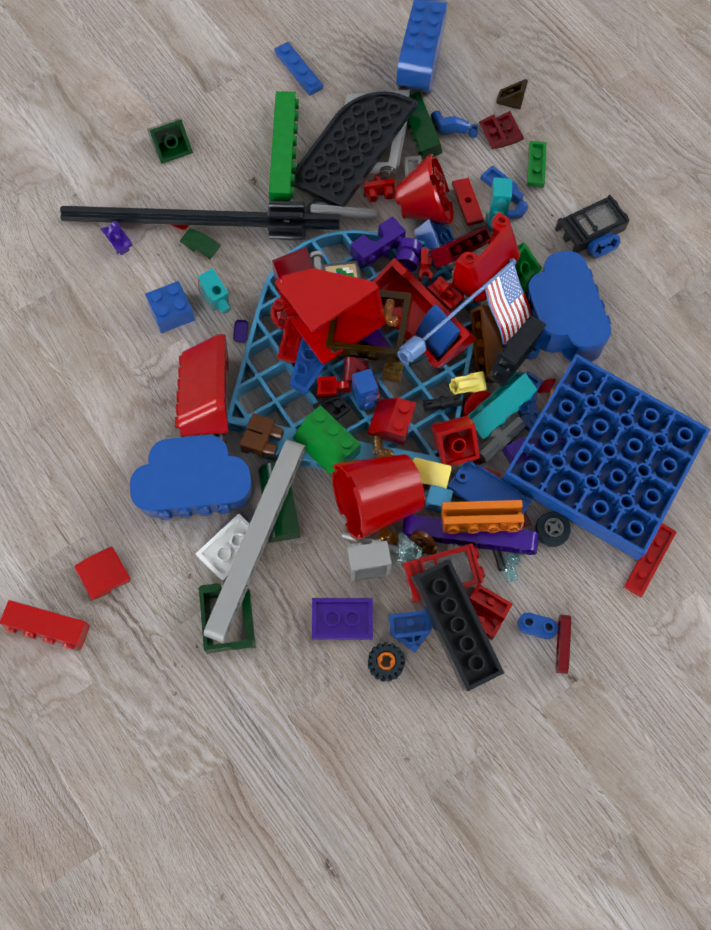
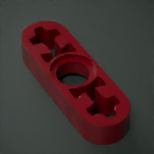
M560 614L558 618L559 629L557 633L555 669L556 673L567 674L570 662L571 616Z

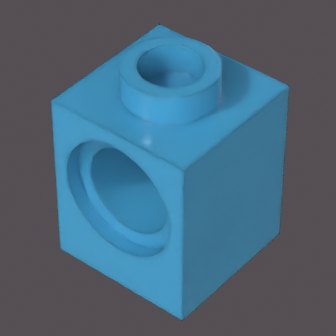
M431 485L429 491L425 490L424 493L425 509L441 513L442 502H450L453 491Z

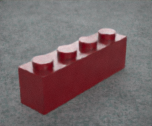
M488 225L473 229L429 251L436 268L456 261L465 252H473L487 245L491 237Z

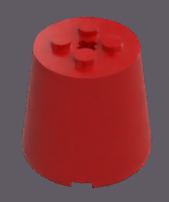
M407 454L339 462L333 465L335 472H332V487L340 515L344 514L347 521L345 527L355 540L366 538L421 511L424 507L425 496L420 473L413 460Z

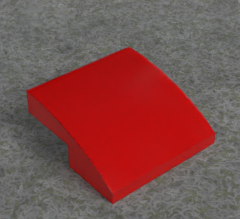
M113 546L86 558L74 566L92 601L109 594L114 588L129 583L131 579Z
M477 584L469 599L488 639L492 641L513 604L482 585Z

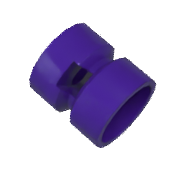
M403 238L400 240L395 259L401 262L410 272L415 271L418 267L422 248L421 242L414 238Z

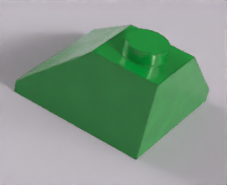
M521 243L518 245L520 257L515 268L519 283L524 294H526L531 278L540 273L542 267L527 245Z

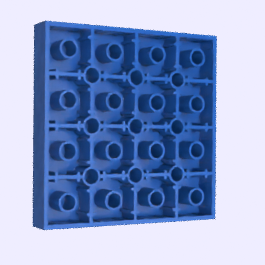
M576 354L502 480L518 489L524 495L548 509L562 514L572 523L638 561L646 554L711 429ZM530 438H539V447L547 451L543 452L534 447L535 444H529ZM557 438H564L565 441L552 448ZM522 452L526 453L527 457L528 455L533 457L519 465L516 464Z

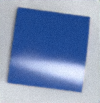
M436 304L433 305L421 321L415 334L423 338L447 316ZM449 320L425 341V344L440 359L444 357L449 345L455 342L460 330Z

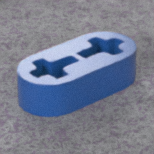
M614 233L602 235L589 243L588 253L595 257H601L619 246L620 237Z

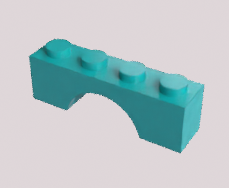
M494 177L490 207L486 211L484 225H488L491 236L494 216L498 212L505 216L508 214L512 199V179Z

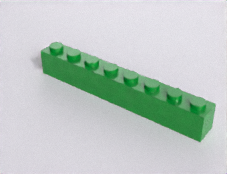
M276 91L269 202L291 201V198H294V187L292 185H295V174H292V172H296V161H293V159H296V148L294 146H297V136L294 135L298 134V123H295V121L298 122L299 113L296 111V109H299V99H296V92Z

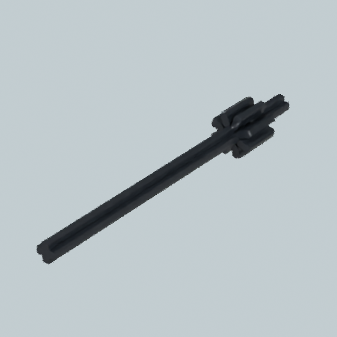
M270 201L268 212L90 206L60 207V218L62 221L111 223L117 221V223L265 227L269 231V238L275 240L305 239L306 229H340V214L306 213V204L302 201Z

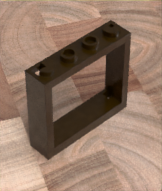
M379 290L382 305L403 308L396 348L334 342L338 317L330 321L326 348L332 349L331 352L334 353L344 350L337 357L367 358L370 361L385 360L389 363H392V361L402 362L397 353L406 341L412 306L411 293Z

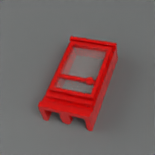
M472 543L401 563L406 572L407 585L410 586L412 593V602L420 601V598L410 577L448 559H451L464 588L483 583L485 573L483 567L478 564L479 552L477 547H473Z

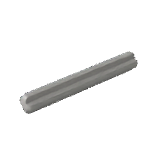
M312 204L310 206L311 214H340V217L371 220L377 218L376 209Z

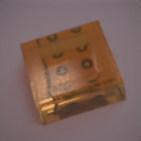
M385 361L381 380L400 383L404 364Z

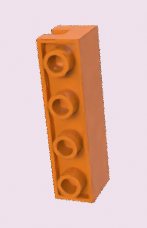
M522 500L442 502V532H448L449 534H457L459 532L474 534L480 531H488L489 533H496L498 531L517 532L522 530L524 525V514L521 512L523 508Z

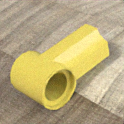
M484 371L451 379L449 384L450 391L455 395L487 390Z

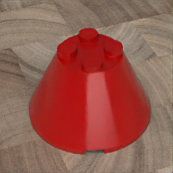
M430 154L395 186L397 192L395 194V201L397 205H401L403 219L408 218L422 221L430 219L438 223L451 224L454 222V210L452 201L449 202L447 193L450 192L437 157L433 158L434 154Z

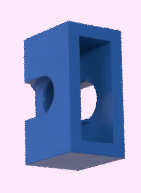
M370 368L352 374V393L359 410L372 409L377 405L378 398L376 395L379 388Z

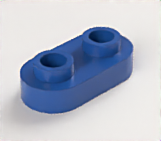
M533 613L522 614L517 622L518 629L522 633L543 639L554 638L559 629L557 622L552 618ZM525 620H530L532 625H527ZM545 625H550L552 630H546Z

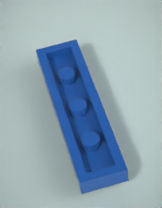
M289 42L274 48L277 57L309 96L323 89L322 82Z

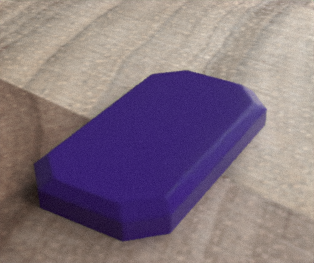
M237 320L234 325L233 340L235 342H245L247 340L248 322L246 320Z

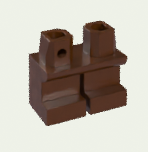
M253 413L240 442L241 452L257 454L261 458H264V455L275 457L278 447L276 444L270 443L272 438L281 441L284 429L276 426L274 420Z

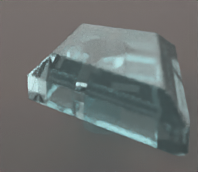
M399 531L397 561L404 563L420 558L423 549L402 531Z

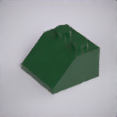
M178 118L147 129L161 164L193 153L182 119Z

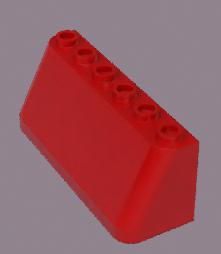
M395 258L373 280L379 287V290L411 293L412 306L406 335L407 340L417 336L415 333L418 326L433 305L436 304L446 316L451 314ZM382 305L384 316H389L392 319L390 323L399 330L403 308ZM455 316L450 320L460 332L455 342L449 345L444 357L438 359L427 346L426 351L421 354H426L430 358L428 362L434 368H442L476 340V337Z
M217 334L183 351L182 355L179 356L180 367H178V376L181 379H177V386L180 391L176 392L179 404H176V415L178 416L175 417V427L179 428L180 436L228 433L226 379L227 371H229V357L226 335Z

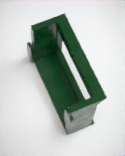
M218 583L201 585L199 587L203 648L206 654L256 648L249 586L242 601L245 640L214 645L213 639L204 636V630L211 615L210 599L218 598L222 587Z

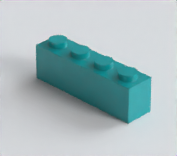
M516 372L504 387L500 386L468 415L475 423L477 438H488L497 426L504 424L508 416L516 413L520 409L519 406L533 397L537 389L526 373Z

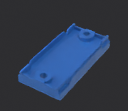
M471 461L465 462L447 486V489L453 491L452 495L462 502L522 500V514L526 512L532 503V500L521 494L518 489Z

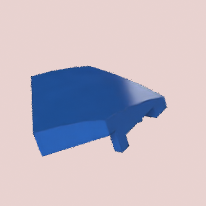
M426 611L388 615L391 636L415 653L431 631V623Z

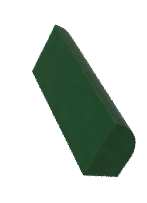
M276 461L264 464L258 469L261 494L264 492ZM292 485L269 536V543L300 538Z

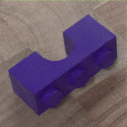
M393 216L379 225L378 236L381 240L371 241L363 235L350 244V254L358 261L362 268L374 264L378 258L386 256L393 248L399 247L400 240L405 238L406 230Z

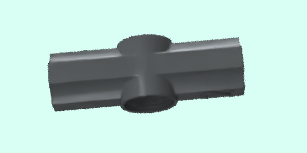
M514 415L501 428H496L479 447V460L487 464L497 453L503 452L505 446L511 444L513 439L525 429L524 421L519 416Z

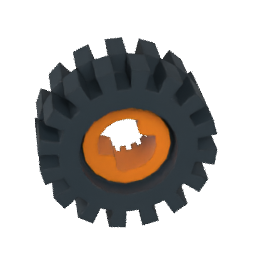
M384 642V644L379 643L376 647L372 648L368 656V669L371 675L375 676V679H380L382 682H390L401 675L405 664L404 653L400 651L401 648L394 646L395 644L393 643L388 644V642ZM383 657H389L392 660L389 667L381 665Z

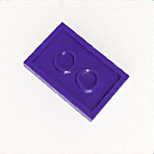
M312 598V640H373V598Z

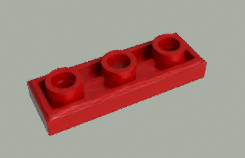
M469 177L452 181V187L466 225L471 226L483 223L484 217Z

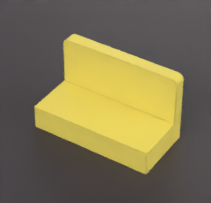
M417 457L413 459L420 473L422 483L447 489L452 468L450 465Z

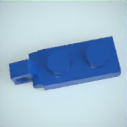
M491 166L480 176V180L491 188L494 177L509 178L494 166ZM512 180L511 201L517 204L519 201H523L524 194L519 191L518 184Z

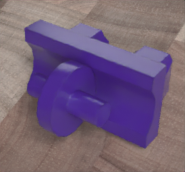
M117 221L101 228L102 233L117 254L123 255L130 250L129 247L133 246Z

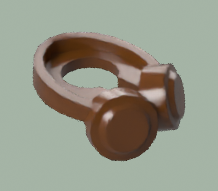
M419 530L412 532L410 540L415 545L414 549L417 554L424 555L427 553L428 555H433L437 553L438 545L428 533ZM418 538H419V539H423V540L426 541V543H425V542H422V541H419V540H417V539H418Z

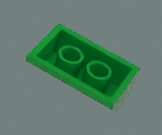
M321 405L305 418L293 436L297 443L306 446L305 451L331 477L332 472H335L333 468L335 463L352 461L361 452V444Z

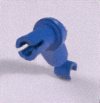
M438 110L431 114V119L436 124V130L443 135L452 133L465 134L467 131H469L468 135L472 138H476L478 135V126L476 124L469 126V121L456 116L444 118Z

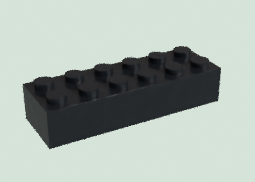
M451 559L411 576V582L462 690L468 692L504 674L503 668Z

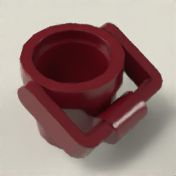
M344 357V381L348 380L352 383V374L370 369L368 368L367 360Z

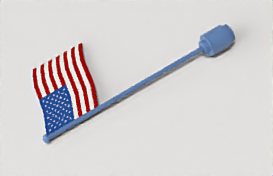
M510 259V262L426 336L423 338L411 337L399 348L397 353L399 359L405 364L415 361L426 351L425 341L484 289L489 307L499 327L502 342L505 344L516 334L529 316L532 315L527 298L519 283L515 268L516 260Z

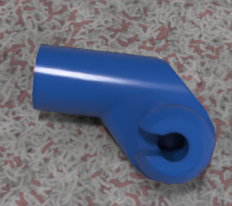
M519 201L515 210H508L507 217L509 219L522 218L528 210L527 202Z

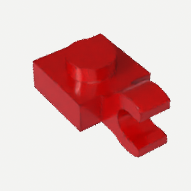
M421 248L419 281H422V276L424 275L429 277V282L432 281L433 274L428 269L432 263V256H428L429 248Z
M336 376L317 377L318 397L337 396V391L351 393L350 381L348 380L337 381Z

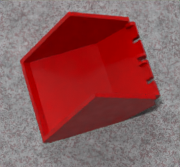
M315 268L283 275L282 278L275 281L288 318L291 319V323L322 365L337 357L339 353L344 352V350H339L338 353L331 352L332 349L325 346L331 320L338 317L333 341L352 344L358 343L386 324L379 287L374 281Z

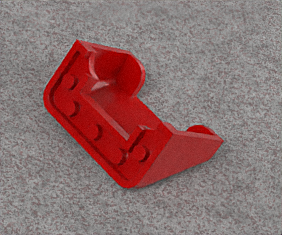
M500 212L492 220V236L488 240V247L482 254L478 256L473 252H465L456 260L452 285L468 297L473 295L510 262V259H515L516 263L519 260L520 252L511 222L507 216ZM485 289L473 300L477 302L485 301L487 299Z

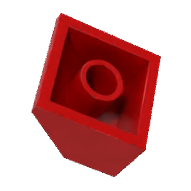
M399 397L378 400L367 435L404 445L415 413L416 402Z
M468 415L431 425L434 444L442 464L453 466L480 459L475 423Z

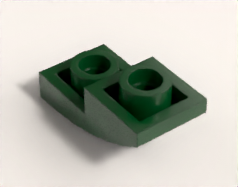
M190 228L180 240L191 251L195 252L197 249L210 260L221 246V244L209 236Z

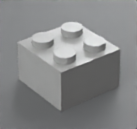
M373 540L370 544L362 545V543H355L351 547H347V562L351 582L390 575L392 562L387 541Z

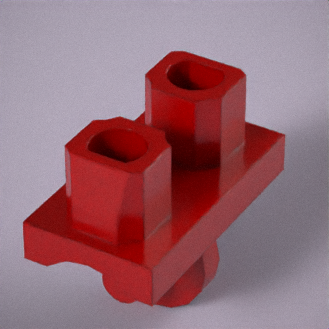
M374 174V180L364 183V198L367 197L370 203L376 202L378 195H384L386 200L393 199L395 180L394 178H380L379 174Z
M441 276L427 287L429 292L450 311L464 300V297L453 288V285Z

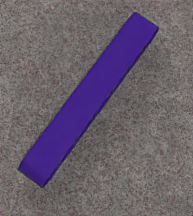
M411 515L403 520L401 535L407 539H410L413 531L419 530L428 533L436 543L457 544L459 546L473 543V547L525 555L537 554L539 534L535 531H498L496 533L480 531L474 534L468 532L449 534L448 532H442V519Z

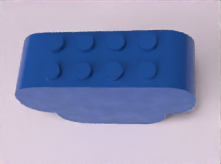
M440 0L413 1L398 62L396 79L398 88L431 93L441 51L448 2Z
M573 251L554 253L546 259L543 272L537 273L531 278L526 295L532 316L547 324L538 344L543 351L550 353L561 352L562 356L569 362L573 360L576 354L592 362L601 355L611 335L610 317L606 315L604 302L599 297L598 286L594 284L592 270L588 268L585 259Z
M214 435L171 438L157 442L149 452V464L136 469L130 479V495L134 504L145 515L152 518H161V520L173 519L172 516L190 518L192 514L209 516L212 515V512L228 514L231 513V510L245 507L253 496V481L247 464L239 457L230 456L223 440Z

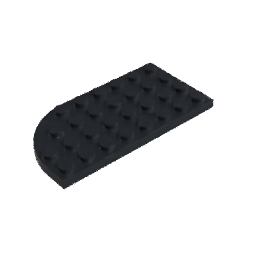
M382 91L368 93L348 102L335 114L296 167V172H292V174H295V185L292 186L312 196L321 198L334 206L345 207L415 111L418 101L399 93Z

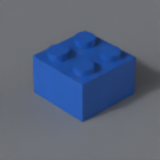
M179 281L145 293L148 305L161 333L195 321L192 308Z

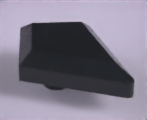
M340 395L313 404L315 409L321 405L336 421L351 410V407Z

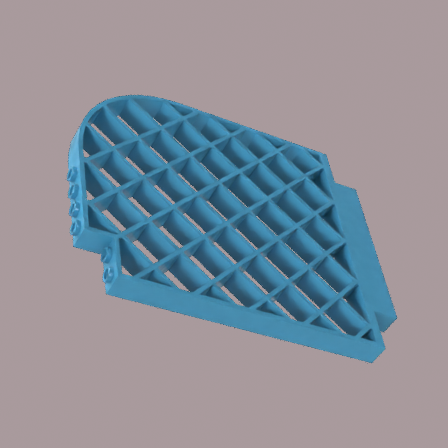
M336 231L305 241L289 253L304 247L307 248L308 253L313 251H321L323 253L321 248L343 244L350 254V244L361 236L365 235L371 241H379L381 238L377 232ZM418 240L422 245H425L424 241ZM398 247L393 248L387 254L391 261L396 258L397 251L395 249H398ZM323 253L321 265L332 264ZM351 255L338 263L356 260ZM432 260L431 266L436 271L432 276V281L429 282V277L420 282L427 288L440 276L445 280L451 279L452 268L450 269L445 265L436 268ZM358 263L359 267L368 277L366 280L373 281L382 272L376 273L370 265L362 268ZM272 270L264 283L227 415L228 430L245 433L253 413L266 417L276 411L287 427L279 426L284 429L281 441L273 438L270 443L276 444L278 447L275 457L264 455V459L277 461L285 441L288 439L296 442L293 436L306 417L293 424L282 408L304 394L293 388L275 398L266 385L267 381L285 371L292 377L295 364L279 360L280 362L258 373L250 362L252 356L268 347L272 349L277 357L279 352L277 342L282 340L284 330L277 329L269 334L261 322L263 317L271 314V307L274 301L281 298L274 287L275 281ZM270 294L273 299L267 302ZM472 302L467 304L465 308L470 314V310L480 306L481 302H476V304ZM470 320L463 325L472 333ZM379 328L390 346L395 348L392 343L398 340L399 330L395 329L385 335L381 328ZM259 331L263 338L256 341ZM473 343L462 351L466 356L465 359L451 367L444 365L442 368L436 367L440 373L423 384L410 367L428 357L426 354L420 355L412 363L396 362L395 365L378 375L374 372L373 376L377 379L379 394L383 399L393 398L383 383L394 377L393 375L402 372L414 389L399 398L413 401L418 397H421L422 400L433 399L428 391L445 381L450 384L451 379L455 378V375L463 371V376H467ZM344 359L333 366L328 362L324 367V371L318 377L336 376L337 381H342L338 375L344 372ZM247 371H249V373L252 375V378L245 381ZM317 379L308 393L304 395L312 408L313 404L318 402L311 393V390L318 387ZM260 387L269 403L247 414L239 403L240 397ZM350 390L351 393H341V397L350 405L360 419L359 422L346 429L354 436L364 429L369 430L374 413L367 416L363 410H359L352 390ZM460 393L462 396V398L460 399H462L463 402L464 393ZM462 406L446 408L445 411H441V409L431 411L432 415L413 425L411 422L406 440L412 437L423 454L397 449L395 447L400 444L390 441L386 442L384 439L373 437L378 445L358 441L361 444V452L353 460L407 454L412 460L417 457L441 463L437 450L432 451L420 432L438 421L440 423L448 421L447 416L456 411L455 419L460 418ZM236 412H238L242 418L235 417ZM306 451L304 452L300 466L324 470Z

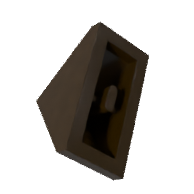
M524 79L500 89L496 103L520 110L528 80Z

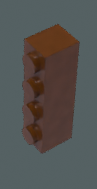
M480 305L470 310L472 334L476 337V340L473 342L476 372L484 371L486 382L495 383L488 376L499 352L503 350L502 337L490 307Z

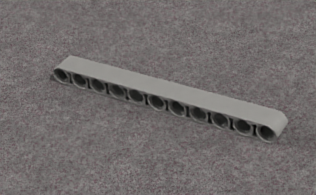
M288 439L285 441L206 624L204 636L222 643L226 641L306 449L305 445Z

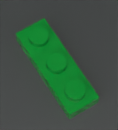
M529 142L528 187L544 188L547 142Z

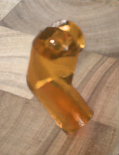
M387 299L383 309L386 324L390 327L391 325L397 326L399 321L398 316H393L395 306L393 299Z
M374 436L372 438L373 452L377 457L394 455L391 449L383 447L381 436Z
M388 527L379 531L381 539L389 544L399 545L402 541V535L389 532Z

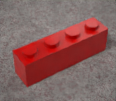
M8 600L0 619V624L9 633L23 632V636L36 639L37 636L44 638L43 642L55 645V642L63 644L62 647L69 650H74L75 647L82 649L90 628L86 621Z

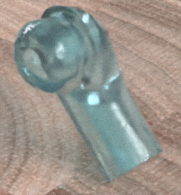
M516 553L508 554L505 558V570L509 582L518 580L514 565L519 563V556Z

